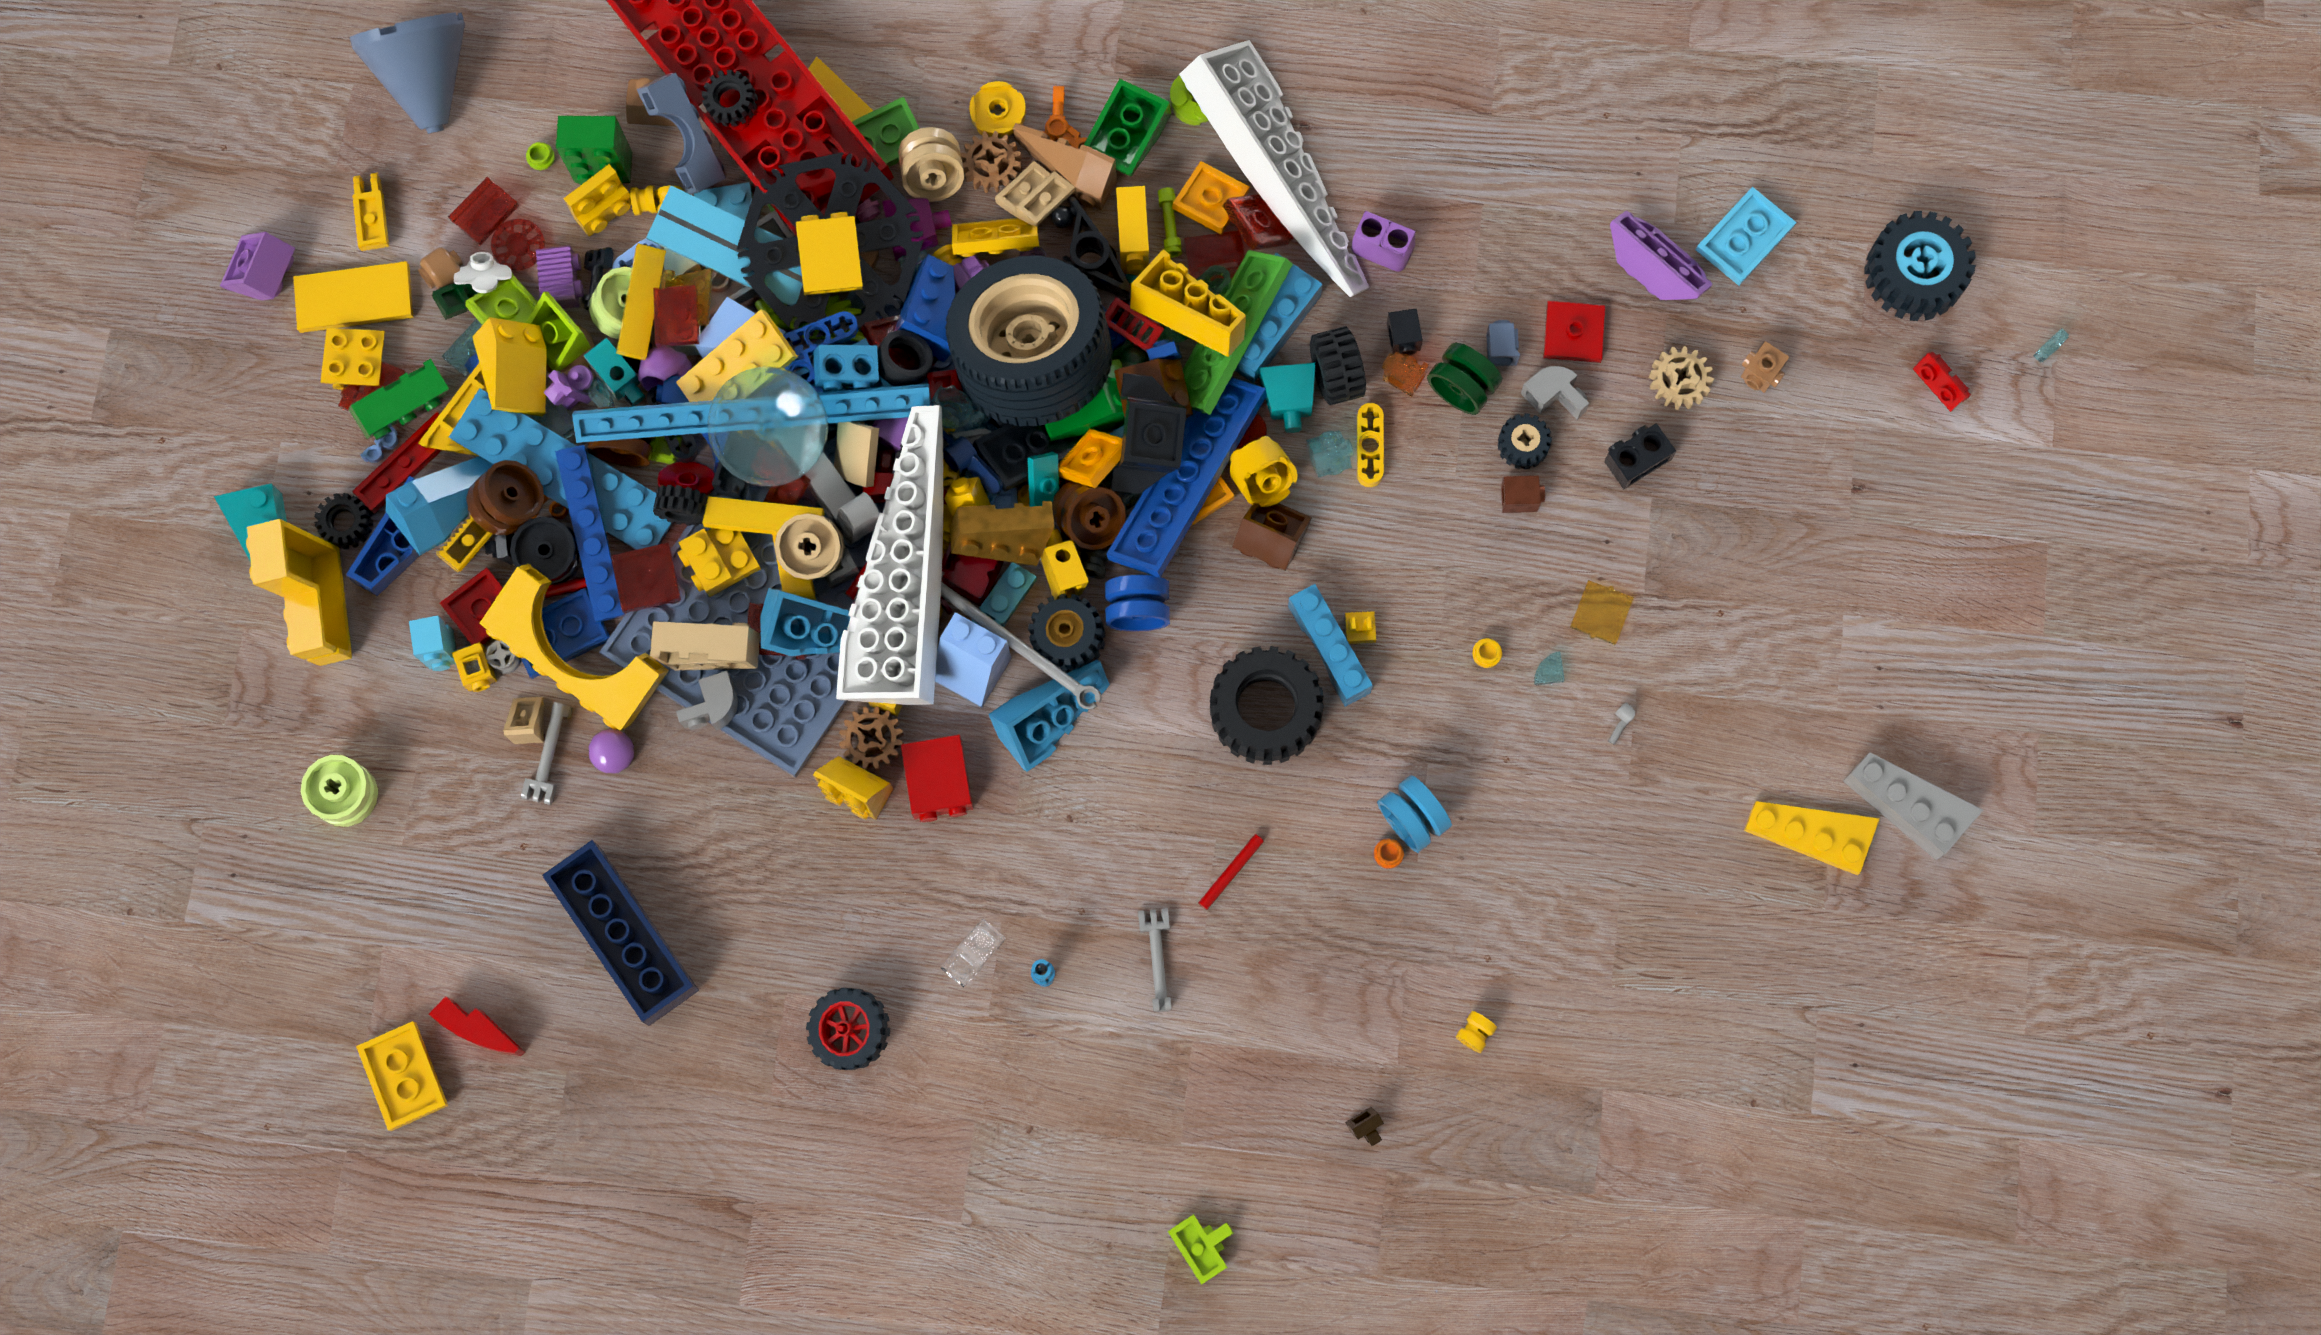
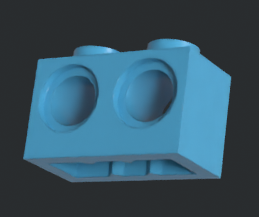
M818 345L813 352L816 387H824L826 391L841 390V387H853V390L867 389L873 387L879 380L877 345ZM825 364H834L838 369V374L834 375L827 372ZM854 364H863L867 369V374L861 375L856 372Z

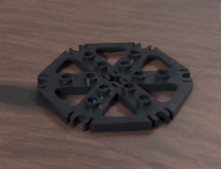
M844 152L778 165V168L785 174L784 177L781 176L778 170L772 169L771 173L777 179L774 184L766 183L763 178L760 180L761 186L767 190V193H764L756 185L737 246V250L742 248L749 249V252H739L737 254L738 259L748 258L751 262L747 268H741V274L755 273L752 276L743 277V279L788 328H790V323L794 317L797 319L794 323V330L798 329L801 323L811 324L826 318L825 310L831 293L804 295L802 285L796 304L786 306L766 286L764 279L768 273L801 267L797 236L767 243H760L755 239L754 232L763 206L773 204L795 229L796 222L801 221L803 216L818 215L819 219H829L832 213L847 212L848 217H855L863 189L868 183H874L879 186L895 204L896 212L888 218L855 224L859 254L901 246L906 251V259L899 281L894 285H888L859 255L863 287L862 290H853V292L865 304V311L862 315L855 316L858 329L883 324L875 313L879 312L882 319L887 321L889 316L884 311L886 305H892L898 311L900 305L893 299L894 296L900 299L904 305L923 244V240L911 241V238H921L923 231L913 232L910 229V225L914 222H919L920 218L919 216H911L907 219V215L917 213L918 211L873 162H871L869 171H864L867 167L866 158H863L862 164L859 167L852 166L853 154L851 153L847 155L845 164H841ZM825 168L835 172L836 179L824 215L797 187L795 180L799 174ZM841 320L839 328L832 330L831 324L827 325L831 335L838 329H843L844 332L850 331L849 326L853 323ZM815 330L811 332L810 336H813ZM819 330L817 337L826 336L822 330Z

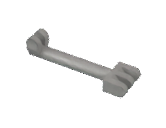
M553 702L551 718L536 779L525 778L521 793V799L528 800L532 789H534L533 801L539 803L544 791L546 792L544 804L547 805L552 804L557 785L549 784L547 781L563 717L570 718L572 714L571 706Z
M1163 908L1161 911L1163 921H1157L1156 909L1150 910L1151 922H1145L1144 910L1138 911L1140 933L1149 932L1155 990V999H1152L1153 1012H1168L1172 1010L1171 997H1167L1161 931L1170 930L1168 908Z

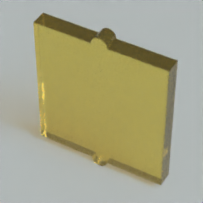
M1588 580L1570 628L1590 635L1591 639L1598 638L1616 645L1634 597L1614 590L1613 586L1605 587Z

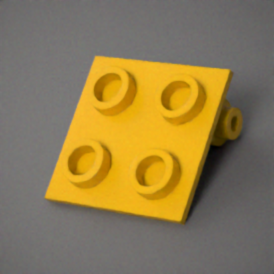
M326 328L321 383L333 384L332 387L338 390H343L345 385L379 386L385 331Z

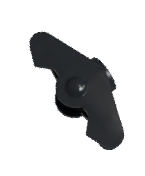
M1069 198L1070 207L1058 206L1051 214L1053 224L1059 228L1070 226L1073 218L1076 216L1072 242L1070 244V258L1066 255L1062 257L1063 261L1073 265L1081 273L1087 275L1088 279L1093 282V286L1125 298L1126 300H1120L1130 306L1131 285L1116 259L1117 255L1114 248L1101 234L1076 198ZM1086 253H1096L1101 257L1100 260L1094 263H1085L1080 260ZM1110 270L1114 275L1115 279L1108 276ZM1119 308L1113 320L1118 321L1125 310Z

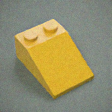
M489 317L472 338L492 410L543 416L546 413V395L544 391L546 390L547 349L540 325Z

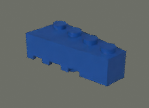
M409 476L404 485L415 479ZM385 513L346 575L356 585L378 596L419 557V554L389 515Z

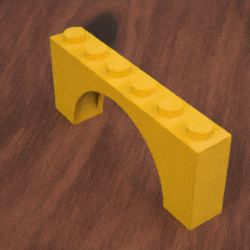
M530 564L518 566L479 624L486 628V633L490 637L506 643L510 647L509 650L515 656L525 658L531 662L536 672L543 676H549L556 681V686L561 691L577 697L582 707L591 712L595 711L602 716L603 722L607 726L615 730L619 729L620 731L631 726L669 670L647 653L636 656L626 668L612 675L587 674L568 665L551 647L543 626V601L552 581Z

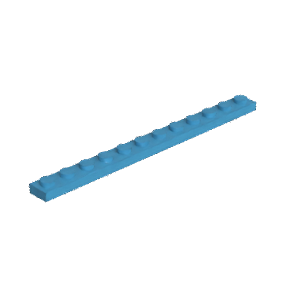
M929 384L581 410L574 411L572 417L576 443L905 418L909 417L912 407L931 406Z

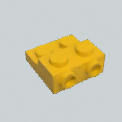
M610 164L563 198L575 221L589 237L594 233L603 231L611 220L616 216L624 215L631 207L630 193L623 186L616 171Z
M703 528L678 542L682 550L678 551L677 554L685 567L692 566L695 575L691 576V579L698 591L705 590L709 598L761 570L740 531L716 528L705 531Z

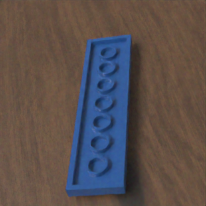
M1231 377L1211 415L1192 410L1193 415L1189 416L1185 421L1180 468L1166 474L1144 490L1107 552V557L1110 561L1161 578L1229 462L1231 454L1236 450L1267 397L1266 388Z

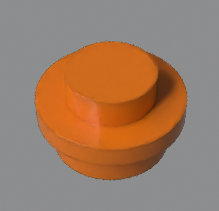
M1387 838L1377 843L1374 849V859L1379 866L1392 869L1402 862L1404 850L1398 841Z

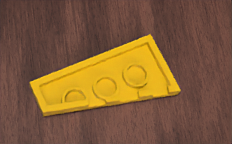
M1756 801L1753 804L1744 831L1852 874L1859 875L1880 818Z

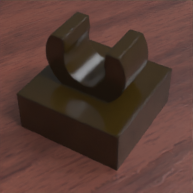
M1372 1107L1345 1122L1349 1131L1357 1139L1364 1136L1371 1146L1382 1141L1376 1128L1383 1125L1384 1122Z

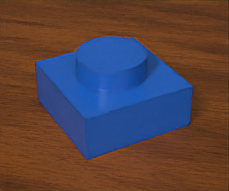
M1158 341L1153 344V348L1147 350L1149 361L1182 358L1180 348L1175 341Z

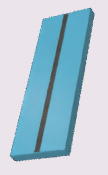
M670 186L646 239L751 288L743 277H749L755 273L741 274V268H747L751 262L748 258L738 259L737 256L741 251L749 252L748 248L737 250L745 220L674 186ZM756 226L754 237L760 243L783 239ZM801 267L768 273L765 276L764 282L766 286L787 306L795 305L803 285Z

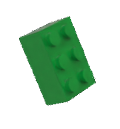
M558 116L556 149L574 183L582 185L608 164L616 171L621 183H631L633 152L616 116Z

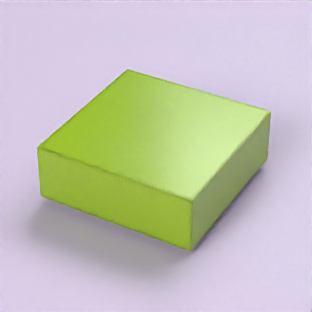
M664 436L656 437L653 442H650L653 448L652 461L666 464L676 463V459L670 452ZM676 436L679 446H681L682 436Z

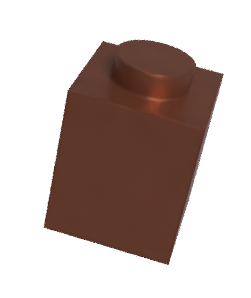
M1539 475L1503 477L1501 483L1502 513L1538 511L1540 504L1545 502V486L1540 485Z

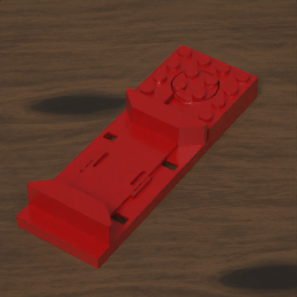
M606 0L665 75L676 73L683 80L687 90L686 95L690 103L696 107L699 117L756 187L757 185L764 193H767V190L761 186L760 180L763 178L770 185L774 184L777 180L771 173L772 169L778 170L782 177L785 176L783 171L778 168V165L844 152L841 164H845L847 155L851 153L853 154L852 166H861L863 158H866L867 167L864 170L865 172L869 171L871 162H873L889 181L894 178L887 164L752 0ZM644 30H658L647 40L640 34ZM779 44L784 51L770 62L765 54ZM727 70H732L735 74L736 71L741 72L743 76L748 78L756 90L755 93L758 96V101H755L758 105L757 109H751L754 114L752 118L747 115L744 117L747 121L744 124L739 120L736 127H733L730 123L728 127L723 126L721 122L717 123L708 111L704 113L699 107L703 104L702 100H704L702 91H707L704 87L705 83H712L710 80L712 75L716 79L719 78V71H723L725 75H727ZM730 89L724 92L720 98V104L727 108L734 106L740 99L739 91ZM825 168L799 174L795 180L797 187L824 215L836 179L835 172ZM874 183L865 185L859 205L880 189L879 186ZM770 204L796 237V229L773 204Z

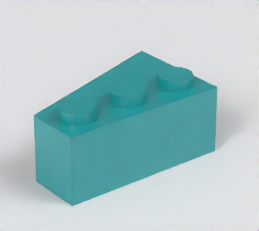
M272 483L214 496L249 560L250 553L246 546V539L248 538L247 527L277 519L287 522L283 494Z

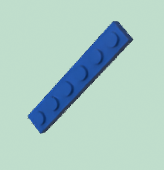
M579 445L555 451L595 622L625 616V611L586 446Z

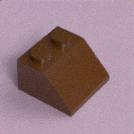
M1155 359L1114 371L1120 398L1123 373L1152 376L1175 402L1180 403L1187 409L1186 418L1193 415L1180 360ZM1121 400L1125 417L1127 400Z
M1253 503L1241 521L1232 547L1240 550L1246 556L1255 557L1266 562L1270 567L1286 571L1297 552L1312 517L1280 503L1269 507H1261L1259 503Z

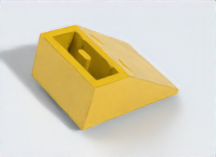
M840 756L823 765L813 774L818 782L817 787L822 789L821 793L826 795L825 798L838 806H841L842 803L847 804L852 809L851 812L864 820H867L868 816L876 820L893 791L891 783Z

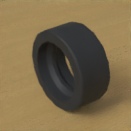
M897 330L889 333L877 348L879 375L893 386L919 385L929 373L934 360L928 343L918 334L910 331ZM899 348L908 351L915 357L919 369L906 370L899 367L889 356V349Z

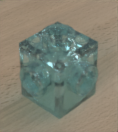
M1339 430L1335 432L1327 431L1318 437L1306 440L1311 465L1318 478L1326 475H1337L1346 469L1352 468L1350 457L1354 456L1352 444L1349 439H1344Z

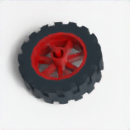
M840 988L839 990L827 992L825 997H820L816 1001L817 1006L810 1010V1022L806 1024V1030H809L807 1041L813 1047V1054L816 1057H820L824 1065L832 1066L838 1070H856L869 1066L870 1062L876 1061L881 1056L879 1053L881 1050H885L888 1044L886 1039L887 1036H890V1028H888L887 1022L890 1020L888 1013H884V1005L881 1001H877L873 994L861 989ZM846 1006L856 1008L850 1020L845 1009ZM838 1011L842 1019L839 1023L832 1020ZM862 1013L866 1024L859 1025L857 1020ZM830 1025L836 1027V1034L832 1037L830 1035ZM867 1029L866 1036L863 1041L859 1034L861 1030ZM844 1036L843 1049L840 1050L834 1042ZM852 1037L859 1047L849 1052Z

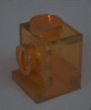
M1398 352L1394 355L1390 353L1381 367L1384 370L1382 380L1413 397L1427 374L1429 364L1423 362L1420 366L1417 360L1410 355H1401Z

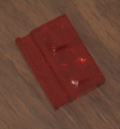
M486 177L448 218L481 246L519 207V204L502 188L493 183L490 178Z
M696 285L666 287V289L653 288L656 346L700 344L698 289Z

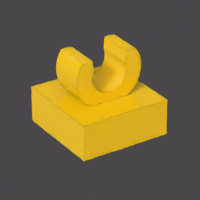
M1375 611L1345 613L1346 639L1349 644L1376 643Z

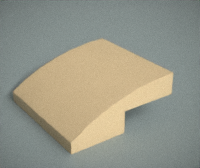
M1033 161L995 196V200L999 206L1010 214L1037 227L1075 191V187L1054 171L1050 174Z
M863 421L838 423L834 460L835 469L843 480L863 487H872L874 485L879 428L864 425L865 422Z

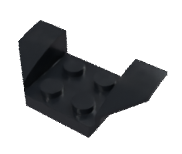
M1123 373L1120 400H1127L1121 460L1120 464H1116L1113 468L1111 490L1140 494L1166 474L1180 468L1187 409L1180 403L1175 402L1152 376Z

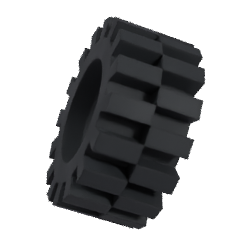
M727 70V75L723 71H719V78L717 79L712 75L710 77L712 83L706 82L704 87L707 91H702V97L704 98L702 102L708 113L717 123L721 122L723 126L728 127L730 123L733 127H736L739 120L742 124L746 123L747 121L744 117L747 115L752 118L754 114L751 109L756 110L758 106L755 101H758V96L755 93L756 90L748 78L743 76L741 72L736 71L735 74L732 70ZM730 89L739 91L740 99L734 106L727 108L720 104V98L724 92Z
M663 485L657 488L653 512L660 519H667V522L674 521L679 525L684 523L686 526H691V524L695 526L703 525L702 522L708 497L705 493H701L699 490L693 491L690 487L682 488L680 485H676V487L667 485L666 487Z
M339 493L333 494V500L328 496L324 499L327 504L324 506L320 503L318 508L321 512H315L314 516L318 520L314 523L319 535L327 542L339 548L341 546L344 550L349 549V545H352L354 548L358 547L357 542L359 540L364 543L367 540L364 535H370L372 532L369 526H373V520L370 518L372 516L371 512L354 495L351 497L348 493H343V496H341ZM344 511L351 512L354 516L353 525L346 531L336 530L334 528L335 517Z

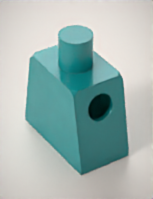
M1315 363L1261 367L1260 384L1261 387L1266 388L1267 397L1265 401L1270 418L1272 420L1284 419V428L1287 433L1301 431V417L1312 415Z

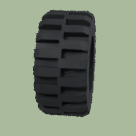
M1261 646L1252 648V652L1248 654L1244 651L1236 654L1234 661L1228 660L1223 665V670L1220 674H1217L1213 689H1211L1210 716L1214 732H1217L1219 735V741L1223 746H1228L1233 755L1236 757L1242 755L1246 757L1247 762L1253 764L1257 760L1263 761V765H1272V761L1279 760L1280 763L1289 761L1290 756L1294 754L1298 756L1304 751L1307 744L1310 745L1322 720L1324 695L1322 687H1319L1318 676L1315 671L1311 672L1308 669L1309 664L1303 658L1300 661L1297 660L1295 653L1289 650L1286 653L1278 652L1279 647L1270 646L1269 650H1262ZM1260 681H1271L1285 687L1292 694L1295 704L1291 720L1285 726L1271 731L1258 730L1248 725L1242 719L1238 708L1240 695L1245 688Z

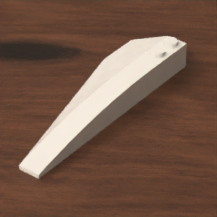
M1250 40L1199 55L1179 75L1183 79L1186 88L1192 93L1199 104L1202 113L1208 118L1243 173L1292 236L1349 297L1367 290L1369 285L1354 254H1349L1348 238L1345 232L1339 231L1335 223V219L1338 218L1335 209L1327 205L1325 197L1328 194L1310 154L1304 153L1302 149L1304 140L1301 133L1295 132L1290 122L1293 118L1289 107H1284L1280 100L1283 93Z
M940 405L914 406L911 408L901 441L903 445L899 459L896 458L893 467L895 471L891 486L887 487L884 496L886 503L883 513H879L866 555V561L868 562L864 575H860L857 585L859 587L855 604H851L848 614L850 621L847 630L843 631L841 637L836 695L838 700L902 705L934 704L943 550L942 407Z

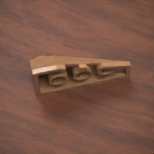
M1015 123L1013 127L1015 140L1050 174L1055 171L1075 187L1072 195L1083 206L1102 210L1117 183L1115 159L1085 145H1081L1079 149L1069 145L1068 140L1060 137L1056 142L1052 141L1042 131Z

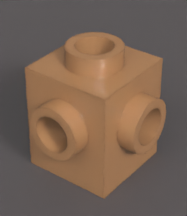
M1765 341L1757 353L1751 351L1742 363L1745 370L1741 378L1745 380V383L1750 388L1760 390L1763 393L1767 391L1770 385L1776 388L1785 375L1781 370L1788 361L1789 356Z

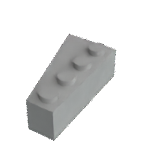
M1868 753L1843 780L1845 784L1935 860L1944 856L1983 811V809L1872 753Z

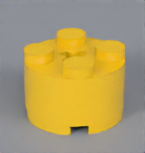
M1263 436L1247 444L1242 449L1235 450L1230 456V476L1247 502L1252 505L1253 503H1259L1261 507L1275 505L1290 494L1289 488L1292 483L1296 484L1298 474L1295 466L1281 446L1268 436Z

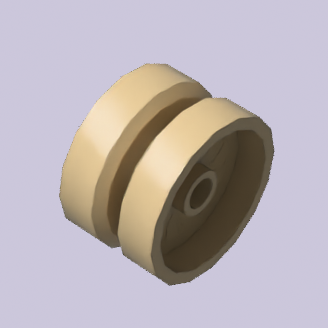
M927 127L909 133L901 141L898 149L903 187L909 195L914 198H927L929 202L941 201L954 195L961 188L964 180V171L959 143L954 135L944 129Z
M807 513L796 515L782 525L776 535L774 548L777 560L786 572L794 577L809 580L826 577L835 571L843 559L845 544L843 534L834 522L824 516ZM809 541L816 544V550H811V553L806 550V544Z

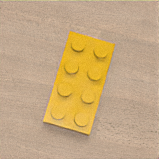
M759 310L676 381L689 402L750 398L798 358V356L766 310Z

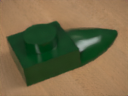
M453 283L433 291L432 297L443 317L447 320L469 311L466 307V300L478 294V292L472 288L471 284L457 285Z

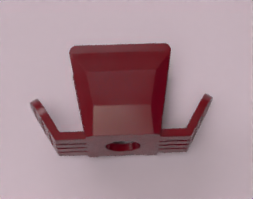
M950 541L942 559V571L945 573L941 578V582L980 607L990 594L1004 561L951 553ZM941 597L942 608L950 615L953 611L946 600Z

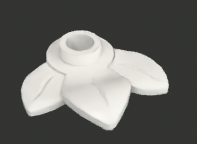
M487 252L474 253L470 256L467 266L461 267L459 272L454 273L455 284H471L472 288L478 293L492 292L496 289L498 280L512 278L511 269L507 265L496 263L493 256Z

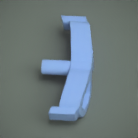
M390 427L391 433L379 440L375 439L376 445L368 447L363 451V454H360L365 462L377 463L383 459L382 451L384 449L392 450L397 446L398 433L393 427Z

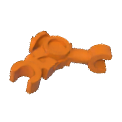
M1053 86L1052 115H1050V119L1045 124V131L1042 132L1047 134L1052 141H1057L1060 137L1068 140L1069 145L1079 149L1081 145H1084L1087 138H1080L1081 133L1070 126L1065 120V116H1063L1065 86Z

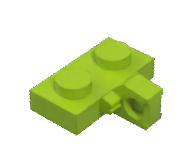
M1193 1214L1168 1231L1201 1285L1228 1268L1219 1252L1225 1249L1221 1242L1234 1234L1228 1223H1225L1215 1231L1210 1225L1203 1229Z

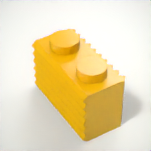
M471 515L463 521V524H459V528L455 529L456 533H451L452 537L448 538V542H444V546L440 547V551H436V555L456 572H461L493 535L481 528Z

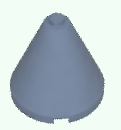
M456 12L413 19L395 23L394 26L382 29L375 28L349 37L354 52L420 130L426 129L427 134L444 130L443 125L449 122L465 28L462 13H458V15H456Z

